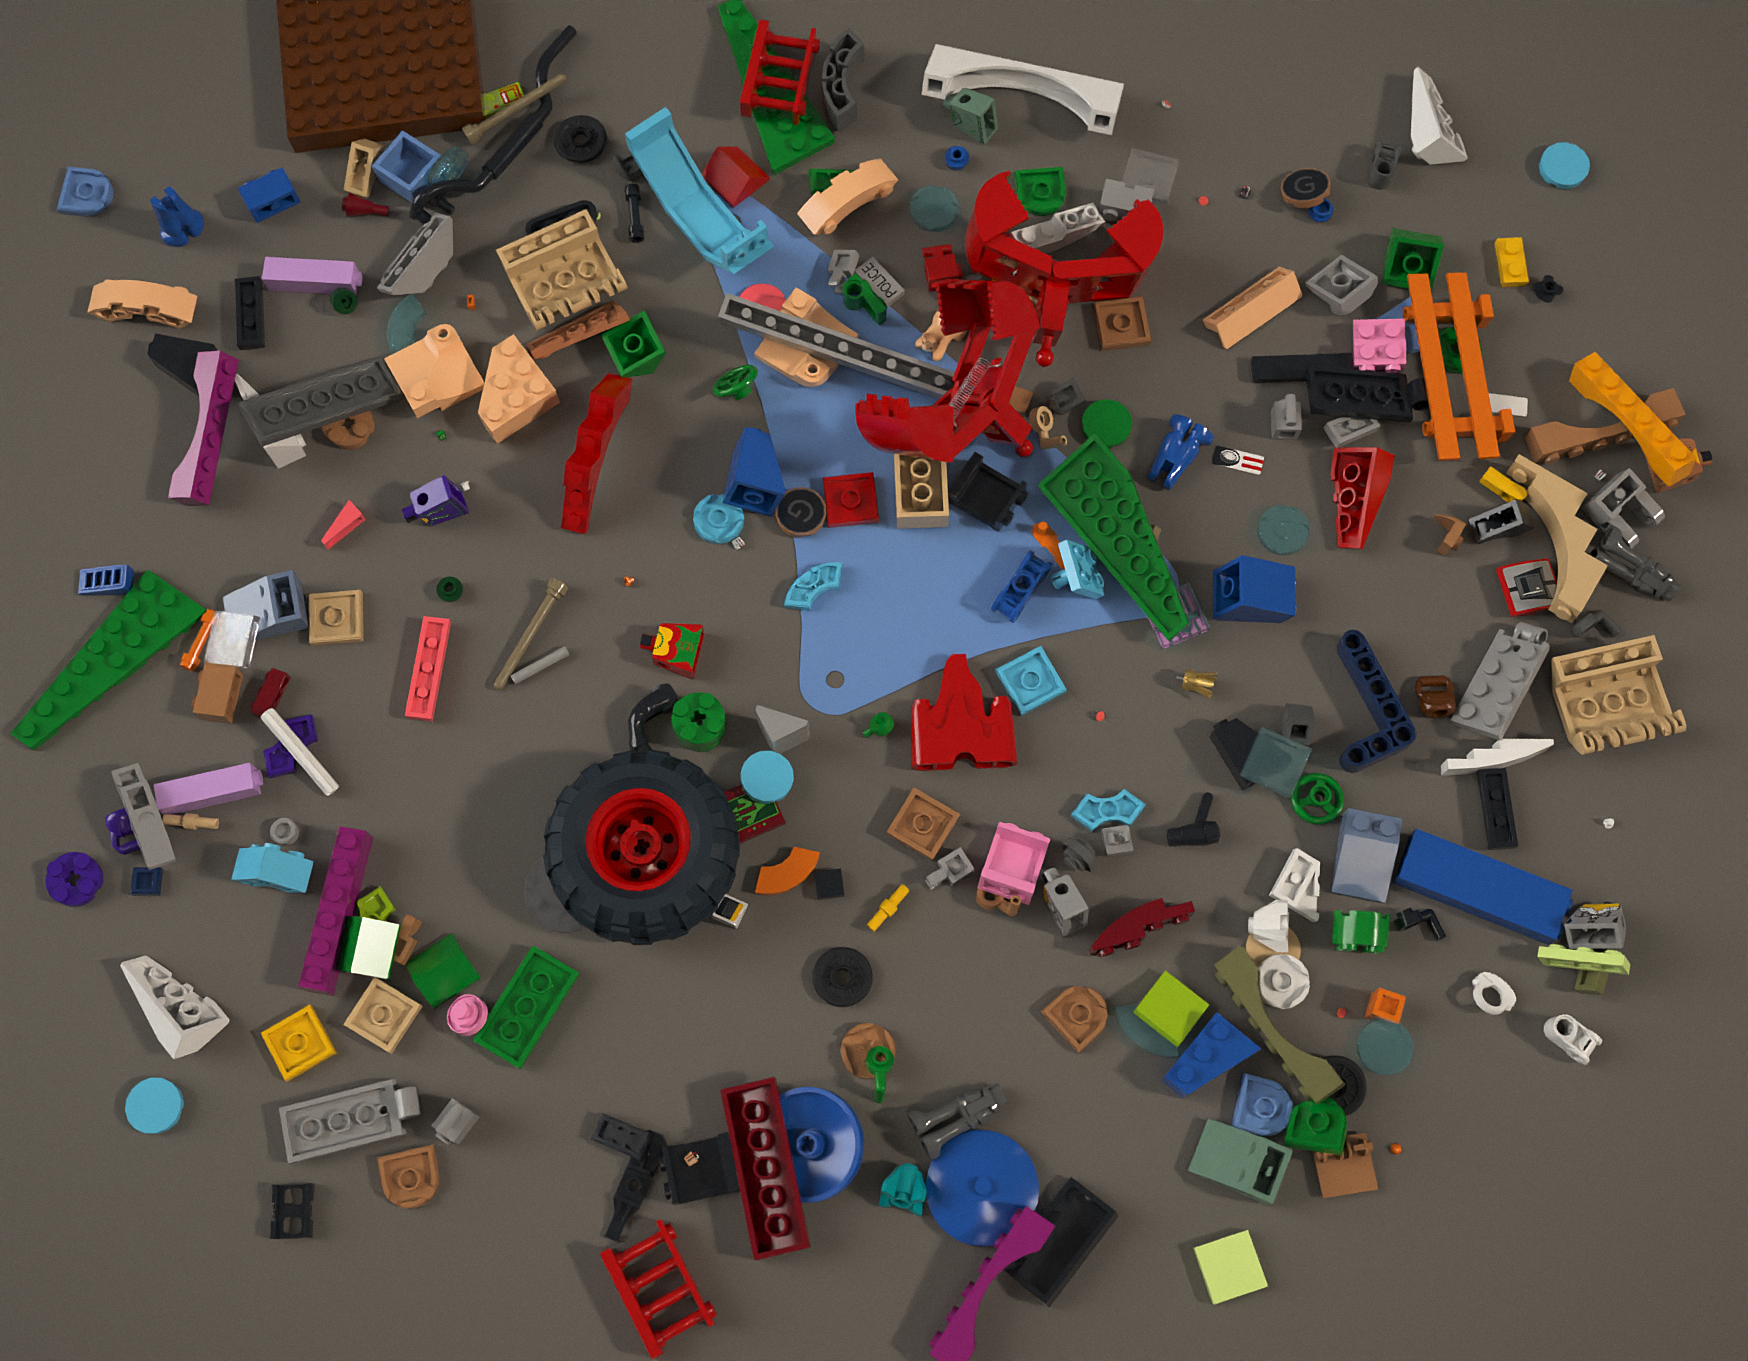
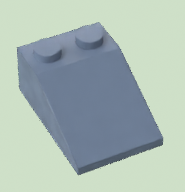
M1348 808L1341 816L1331 893L1383 904L1386 902L1399 846L1402 818Z

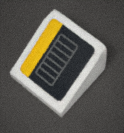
M725 894L718 905V909L711 916L713 919L737 929L748 904Z

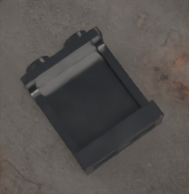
M974 452L948 490V502L999 532L1003 525L1007 527L1015 515L1013 513L1017 505L1021 507L1028 496L1026 492L1027 483L1024 481L1020 484L1016 483L984 464L983 456Z

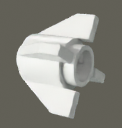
M1275 900L1255 911L1254 917H1249L1248 932L1254 934V939L1276 952H1288V900Z

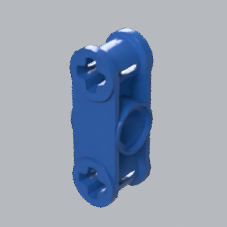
M1030 550L1005 589L995 599L991 610L994 612L999 611L1009 617L1010 622L1014 623L1039 584L1044 581L1050 572L1053 563L1043 561L1034 555V551ZM1023 583L1028 589L1021 590L1016 585Z

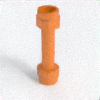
M210 609L206 610L201 618L203 624L189 652L183 654L179 666L191 672L198 668L201 662L198 657L212 629L218 627L222 615Z

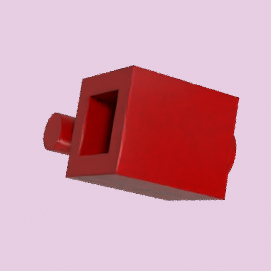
M951 244L921 249L922 257L925 258L924 271L928 292L936 291L937 288L931 285L935 281L962 277L960 262L956 263L955 255L952 254Z

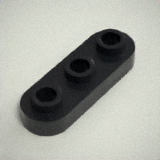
M581 200L533 218L526 225L527 236L587 209L595 223L597 220L596 207L588 200Z

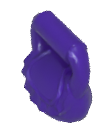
M125 808L108 814L105 817V822L110 831L112 846L116 851L127 855L140 850L137 840L123 845L119 844L121 837L124 838L126 835L134 833Z

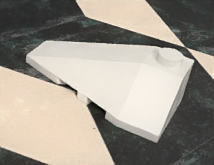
M1417 67L1414 69L1411 139L1414 145L1412 151L1418 159H1424L1430 165L1465 161L1468 157L1459 134H1454L1449 126L1453 121L1440 105L1443 101L1432 78Z
M238 373L236 374L235 382L243 400L260 396ZM301 434L263 446L278 469L306 456L303 450L306 443Z
M147 955L121 963L120 967L154 1033L173 1059L199 1051L229 1023L230 1019L215 1001L209 997L203 999L194 993V987L190 984L185 983L182 985L172 978V972Z

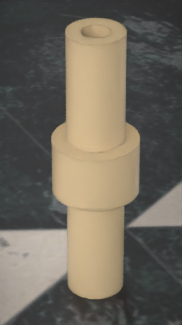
M185 813V815L164 814L163 824L183 826L184 829L196 830L197 828L218 829L219 819L199 817L198 814Z

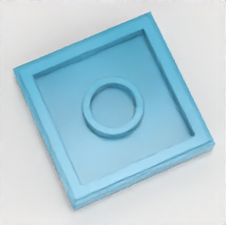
M1042 646L995 669L997 677L1020 716L1067 692L1065 685Z

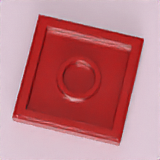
M873 472L823 477L828 528L879 523Z

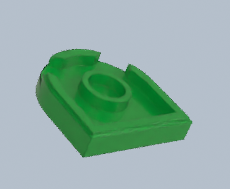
M1063 167L1014 171L1017 199L1021 200V205L1025 206L1024 210L1032 215L1047 216L1060 209L1066 194Z
M1329 1097L1320 1104H1316L1314 1100L1310 1102L1306 1100L1296 1105L1290 1114L1284 1141L1285 1146L1342 1156L1348 1128L1347 1118L1343 1109L1335 1100Z

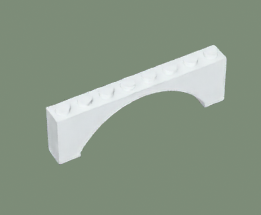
M936 44L924 73L921 95L945 100L946 96L960 92L962 88L1006 87L1026 90L1046 96L1066 106L1086 123L1088 130L1112 135L1124 84Z

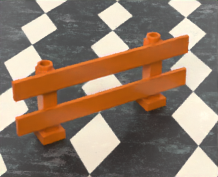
M1467 272L1447 273L1446 281L1450 302L1433 303L1428 274H1408L1407 280L1412 304L1404 307L1403 319H1405V322L1415 324L1431 413V420L1424 421L1423 435L1429 439H1435L1439 461L1459 460L1460 453L1457 438L1463 437L1475 438L1478 459H1497L1500 457L1498 443L1507 442L1515 433L1511 409H1501L1496 416L1492 415L1477 333L1478 328H1486L1494 317L1490 294H1480L1476 301L1472 302ZM1437 323H1454L1471 417L1453 418Z

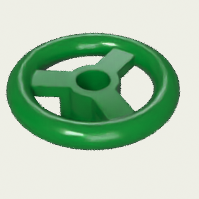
M751 364L742 365L725 373L714 384L713 394L717 397L732 395L734 400H740L748 396L752 391L750 384L758 374L757 367Z
M1310 773L1302 776L1294 784L1291 791V804L1296 814L1302 820L1315 825H1323L1334 821L1340 815L1344 806V794L1338 782L1332 777L1323 773ZM1316 781L1315 786L1309 792V796L1299 800L1301 788L1308 782ZM1325 783L1333 789L1336 795L1335 807L1329 803V801L1332 798V793L1329 787L1325 785ZM1315 794L1321 795L1322 801L1316 800ZM1310 805L1321 807L1328 815L1315 817L1306 813L1303 807Z

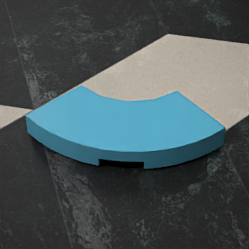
M842 562L817 565L804 573L800 578H797L786 595L784 608L810 611L813 602L820 594L829 590H839Z

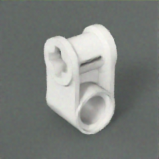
M1563 1014L1550 1018L1544 1025L1546 1037L1563 1049L1572 1059L1584 1065H1587L1590 1061L1588 1057L1594 1048L1600 1046L1603 1042L1596 1033L1587 1029L1569 1015ZM1558 1022L1564 1025V1035L1557 1031Z

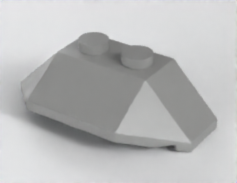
M435 213L430 221L413 235L384 272L377 289L380 292L391 295L424 293L433 285L434 279L440 271L447 267L448 261L453 256V219L448 215Z

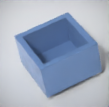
M403 130L372 165L380 183L411 203L423 188L438 182L447 171L440 154Z

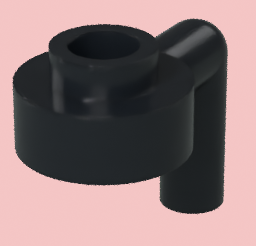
M1407 908L1396 914L1398 918L1394 920V924L1398 932L1427 921L1436 941L1447 937L1432 909L1413 911L1412 908Z

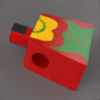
M662 623L659 626L657 636L643 633L640 649L653 651L652 660L657 667L689 679H694L705 635L703 625Z

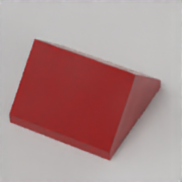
M738 146L717 147L701 174L704 180L732 208L736 207L770 180V177Z

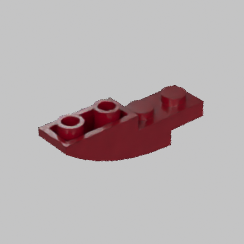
M1163 898L1131 910L1112 923L1097 938L1089 950L1090 954H1098L1099 957H1105L1115 953L1114 949L1123 946L1125 950L1134 949L1141 946L1140 942L1145 939L1144 929H1147L1148 932H1154L1163 929V924L1169 922L1179 925L1190 921L1189 917L1195 912L1192 901L1166 908Z

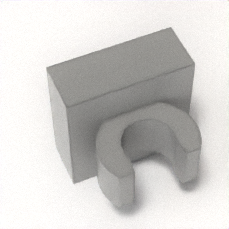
M1129 825L1103 828L1101 830L1106 857L1133 853Z

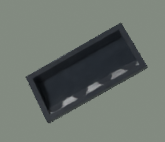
M1070 1177L1041 1215L1056 1226L1041 1250L1027 1254L1003 1269L1049 1308L1118 1218V1214L1114 1209L1072 1177Z

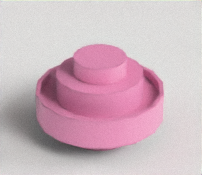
M465 994L458 997L448 1009L447 1022L449 1027L461 1036H470L477 1033L487 1021V1006L483 1000L473 994Z

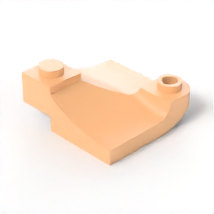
M797 287L782 305L781 312L859 339L858 333L833 317L817 303L815 298ZM765 338L754 353L755 358L794 382L806 387H815L825 383L839 366L837 363Z
M441 324L428 330L426 336L420 341L384 358L417 418L439 407L443 411L482 391L485 382L467 353L455 329L448 324ZM443 334H448L446 337L441 338Z

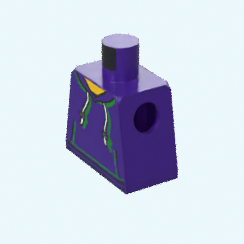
M445 475L412 491L410 497L413 505L402 509L403 516L408 523L421 519L428 526H433L469 513L462 490Z

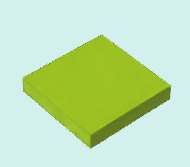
M1165 970L1133 1013L1178 1047L1208 1008L1209 1004Z

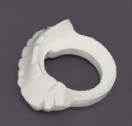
M1482 972L1472 980V984L1475 987L1473 990L1474 1000L1483 1011L1498 1015L1505 1010L1510 1011L1514 1007L1516 1002L1515 993L1510 985L1501 977L1490 972ZM1492 987L1498 991L1501 999L1499 1006H1491L1484 1000L1482 996L1484 988Z

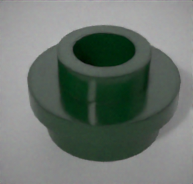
M445 577L439 581L436 591L441 600L454 602L461 597L463 586L457 578ZM447 586H454L452 591H445V588Z

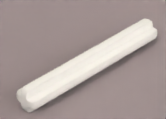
M273 708L266 710L261 716L263 722L327 796L333 794L339 788L337 782Z

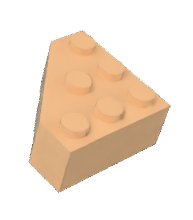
M514 334L492 348L478 410L483 426L498 444L560 403L555 388Z

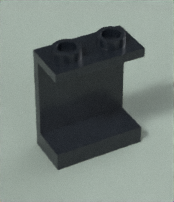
M728 1132L717 1134L718 1137L670 1148L668 1146L662 1147L663 1154L658 1155L661 1171L667 1172L668 1182L664 1183L667 1200L672 1199V1204L679 1205L740 1191ZM690 1152H696L699 1156L698 1162L689 1166L684 1158Z

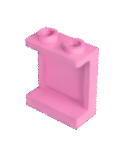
M999 822L977 888L1011 899L1013 895H1018L1021 898V903L1029 905L1050 838L1045 837L1039 832L1020 829L1012 823Z

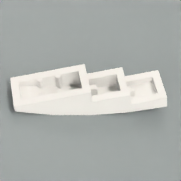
M1553 739L1498 740L1492 745V749H1473L1467 755V759H1447L1441 765V776L1475 774L1479 769L1504 768L1547 751L1554 745Z

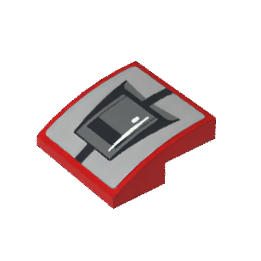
M1549 558L1514 563L1496 569L1511 617L1531 616L1539 611H1550L1548 609L1555 595L1557 581Z

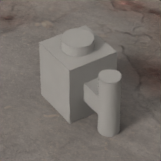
M1287 394L1285 399L1275 401L1271 410L1272 440H1297L1302 431L1301 402H1296V395Z
M452 1098L432 1124V1127L437 1131L435 1136L447 1145L451 1141L459 1145L476 1123L479 1116Z

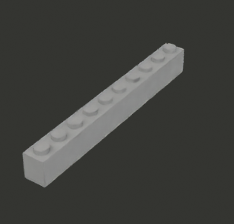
M726 293L718 315L719 322L937 399H940L955 384L952 381L955 373L953 371Z

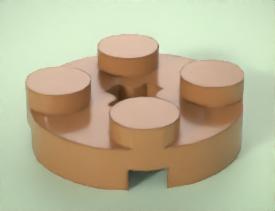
M367 411L322 426V429L330 443H333L340 449L353 450L367 442L366 439L374 432L375 421L371 412ZM347 420L355 421V423L351 424V429H346L345 426H342L343 423Z

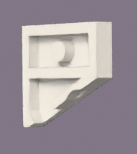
M1298 848L1293 849L1269 896L1276 900H1288V907L1312 922H1317L1319 919L1317 897L1319 896L1318 876L1320 875V862Z

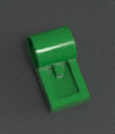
M857 273L848 278V281L843 285L844 306L852 311L863 307L878 326L887 320L888 309L885 301L881 297L877 298L872 292V287L866 279L862 280ZM851 293L859 294L856 297L849 296Z

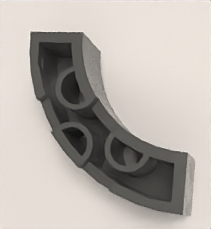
M850 28L841 33L831 45L830 52L822 68L823 103L826 114L837 132H840L857 120V103L851 96L847 85L853 71L864 61V43Z

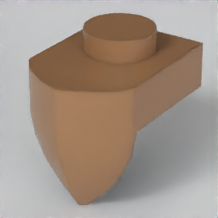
M1435 514L1434 517L1437 522L1449 531L1437 550L1438 553L1446 557L1451 549L1456 551L1464 538L1460 534L1467 523L1450 515Z

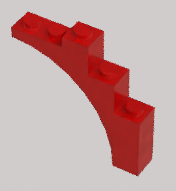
M608 373L590 392L588 416L578 426L575 452L565 463L563 486L566 487L561 522L562 529L586 534L589 530L591 510L600 470L616 424L623 410L630 402L632 378Z

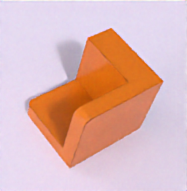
M1379 987L1371 993L1365 1018L1371 1020L1376 1017L1393 1024H1398L1406 996Z

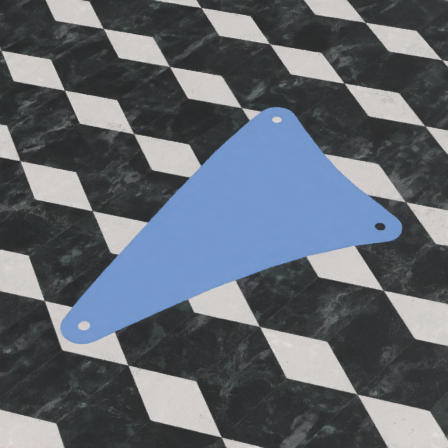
M719 194L717 195L732 214L740 217L741 225L744 228L754 231L758 228L757 222L762 220L767 226L768 240L774 246L735 274L713 264L725 296L726 293L740 297L742 292L752 285L770 284L778 288L787 300L797 287L815 298L817 303L833 317L858 333L859 339L955 372L958 363L946 353H944L942 359L934 361L932 359V352L916 348L915 342L923 334L890 306L887 307V320L879 326L863 307L856 311L847 309L843 303V294H835V287L828 285L831 275L827 270L831 257L778 215L751 196H748L736 207L732 208ZM858 293L849 294V296L856 297L859 295ZM737 329L748 364L754 365L758 369V374L754 381L762 402L785 492L793 488L806 487L816 491L825 503L823 477L869 472L874 474L879 523L828 528L826 513L824 525L816 534L803 536V538L793 537L796 549L798 578L811 570L812 567L830 562H842L843 564L839 590H829L820 594L813 602L810 611L801 610L800 691L806 702L815 710L829 715L846 714L943 669L946 661L952 654H966V658L970 659L992 650L1042 637L1104 624L1148 618L1098 557L1096 567L1104 581L1103 591L1105 596L1093 599L1072 592L1070 584L1060 589H1056L1052 584V581L1056 580V578L1052 580L1051 574L1057 573L1062 569L1053 560L1055 557L1046 547H1042L1032 534L1033 526L1039 522H1046L1058 536L1057 540L1060 543L1069 540L1086 547L1089 546L1037 486L1067 457L1056 447L1046 450L1041 449L1038 433L1031 429L1026 437L1033 444V452L1028 457L1018 456L1014 445L990 442L980 433L953 458V462H946L948 490L974 452L983 456L984 464L1016 483L1020 484L1022 481L1027 483L1026 492L1028 496L1021 507L1018 505L1013 510L1015 515L1007 527L1003 525L1001 530L997 532L948 502V527L897 529L894 456L874 448L864 439L856 422L855 403H858L860 400L865 401L866 394H877V399L882 400L884 395L892 396V399H897V397L908 398L909 407L933 405L939 399L842 365L837 367L825 383L815 387L803 386L755 358L754 353L764 338ZM1032 550L1035 556L1047 563L1049 561L1052 562L1053 566L1044 581L1039 584L1026 603L1018 619L1012 623L1009 617L999 611H992L991 607L997 596L1005 589L1027 553ZM1163 555L1170 575L1172 577V580L1174 582V585L1176 587V590L1178 591L1179 581L1177 573L1170 564V562ZM1023 583L1016 585L1021 590L1028 589ZM832 671H838L844 676V683L839 688H831L826 682L827 675Z

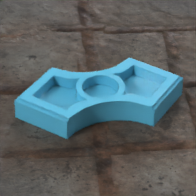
M1125 789L1111 798H1097L1086 794L1072 812L1071 817L1091 832L1098 826L1108 822H1118L1130 827L1146 804Z

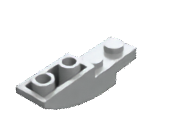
M139 763L111 771L148 870L175 862L176 858L165 826Z

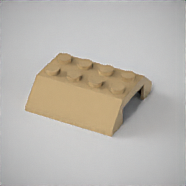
M587 209L496 250L511 285L536 330L546 327V321L549 324L554 323L555 315L561 314L565 318L569 316L568 311L574 314L591 306L592 300L594 303L600 302V295L603 293L611 297L615 295L614 290L620 293L628 289L621 272L615 268L606 252Z
M1655 635L1552 658V694L1568 741L1581 755L1602 751L1605 747L1604 740L1609 746L1615 748L1619 747V745L1624 746L1642 742L1646 739H1655V729L1663 736L1686 731V722L1680 709L1672 713L1656 669V665L1663 658Z

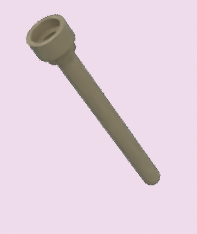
M564 74L555 76L478 125L476 123L473 125L469 123L461 129L473 146L481 141L479 138L483 136L482 133L565 83L566 76Z
M555 578L549 580L546 585L547 590L545 593L547 595L494 682L496 690L504 688L554 602L564 597L569 587Z

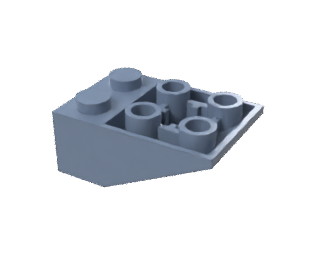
M293 570L265 576L223 597L231 646L309 628L301 580Z

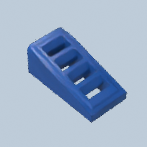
M129 565L81 569L78 594L126 595L133 586L134 570ZM88 576H92L91 587H87ZM98 576H101L100 586H97ZM107 576H110V585H106ZM116 576H120L119 584H116Z

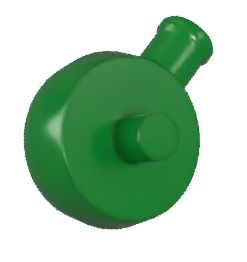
M886 712L876 714L871 719L869 728L863 730L864 736L869 738L875 734L882 737L890 733L894 727L892 716Z

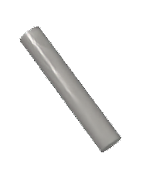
M564 646L510 676L516 685L570 654Z

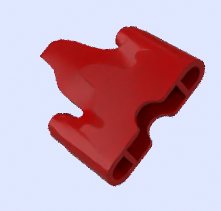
M952 654L946 661L943 670L940 694L935 706L932 707L927 699H918L914 701V705L911 707L912 769L917 771L951 770L960 759L972 761L977 769L1016 766L1018 763L1015 730L1009 697H994L993 702L990 704V716H986L980 684L969 670L966 654Z

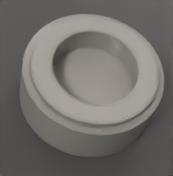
M279 818L271 825L270 836L277 844L288 846L297 840L299 828L293 820Z

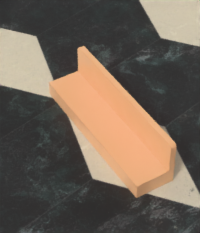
M1282 267L1276 268L1203 319L1205 328L1217 332L1223 348H1230L1302 297L1294 271Z

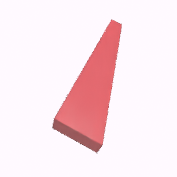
M348 500L321 540L328 550L366 520L350 500Z

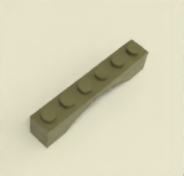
M1241 945L1214 964L1218 970L1215 973L1217 979L1224 987L1229 985L1235 994L1231 997L1241 1010L1246 1008L1250 1013L1251 1017L1248 1018V1021L1257 1033L1262 1030L1267 1036L1268 1040L1265 1041V1044L1274 1056L1279 1053L1285 1061L1282 1064L1283 1069L1291 1079L1295 1076L1302 1084L1299 1090L1308 1102L1314 1100L1316 1104H1320L1346 1085L1326 1059L1318 1058L1299 1050L1288 1042L1276 1029L1268 1016L1262 999L1260 986L1261 970Z

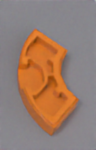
M793 847L790 856L782 863L772 867L761 866L755 894H782L804 882L815 869L820 852Z

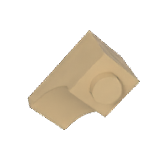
M367 139L351 143L344 190L364 197L370 196L376 179L372 165L387 149V146Z

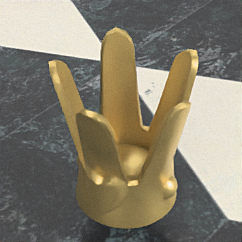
M1186 669L1184 677L1177 676L1176 678L1183 680L1182 689L1186 691L1193 690L1211 699L1212 691L1204 687L1211 688L1214 686L1213 682L1217 678L1209 675H1216L1218 672H1194L1192 669Z

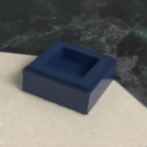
M133 867L130 894L133 896H160L163 869L157 867L148 870V867Z

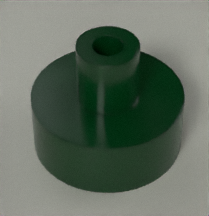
M341 287L334 290L331 294V306L338 313L350 314L357 307V297L350 289Z

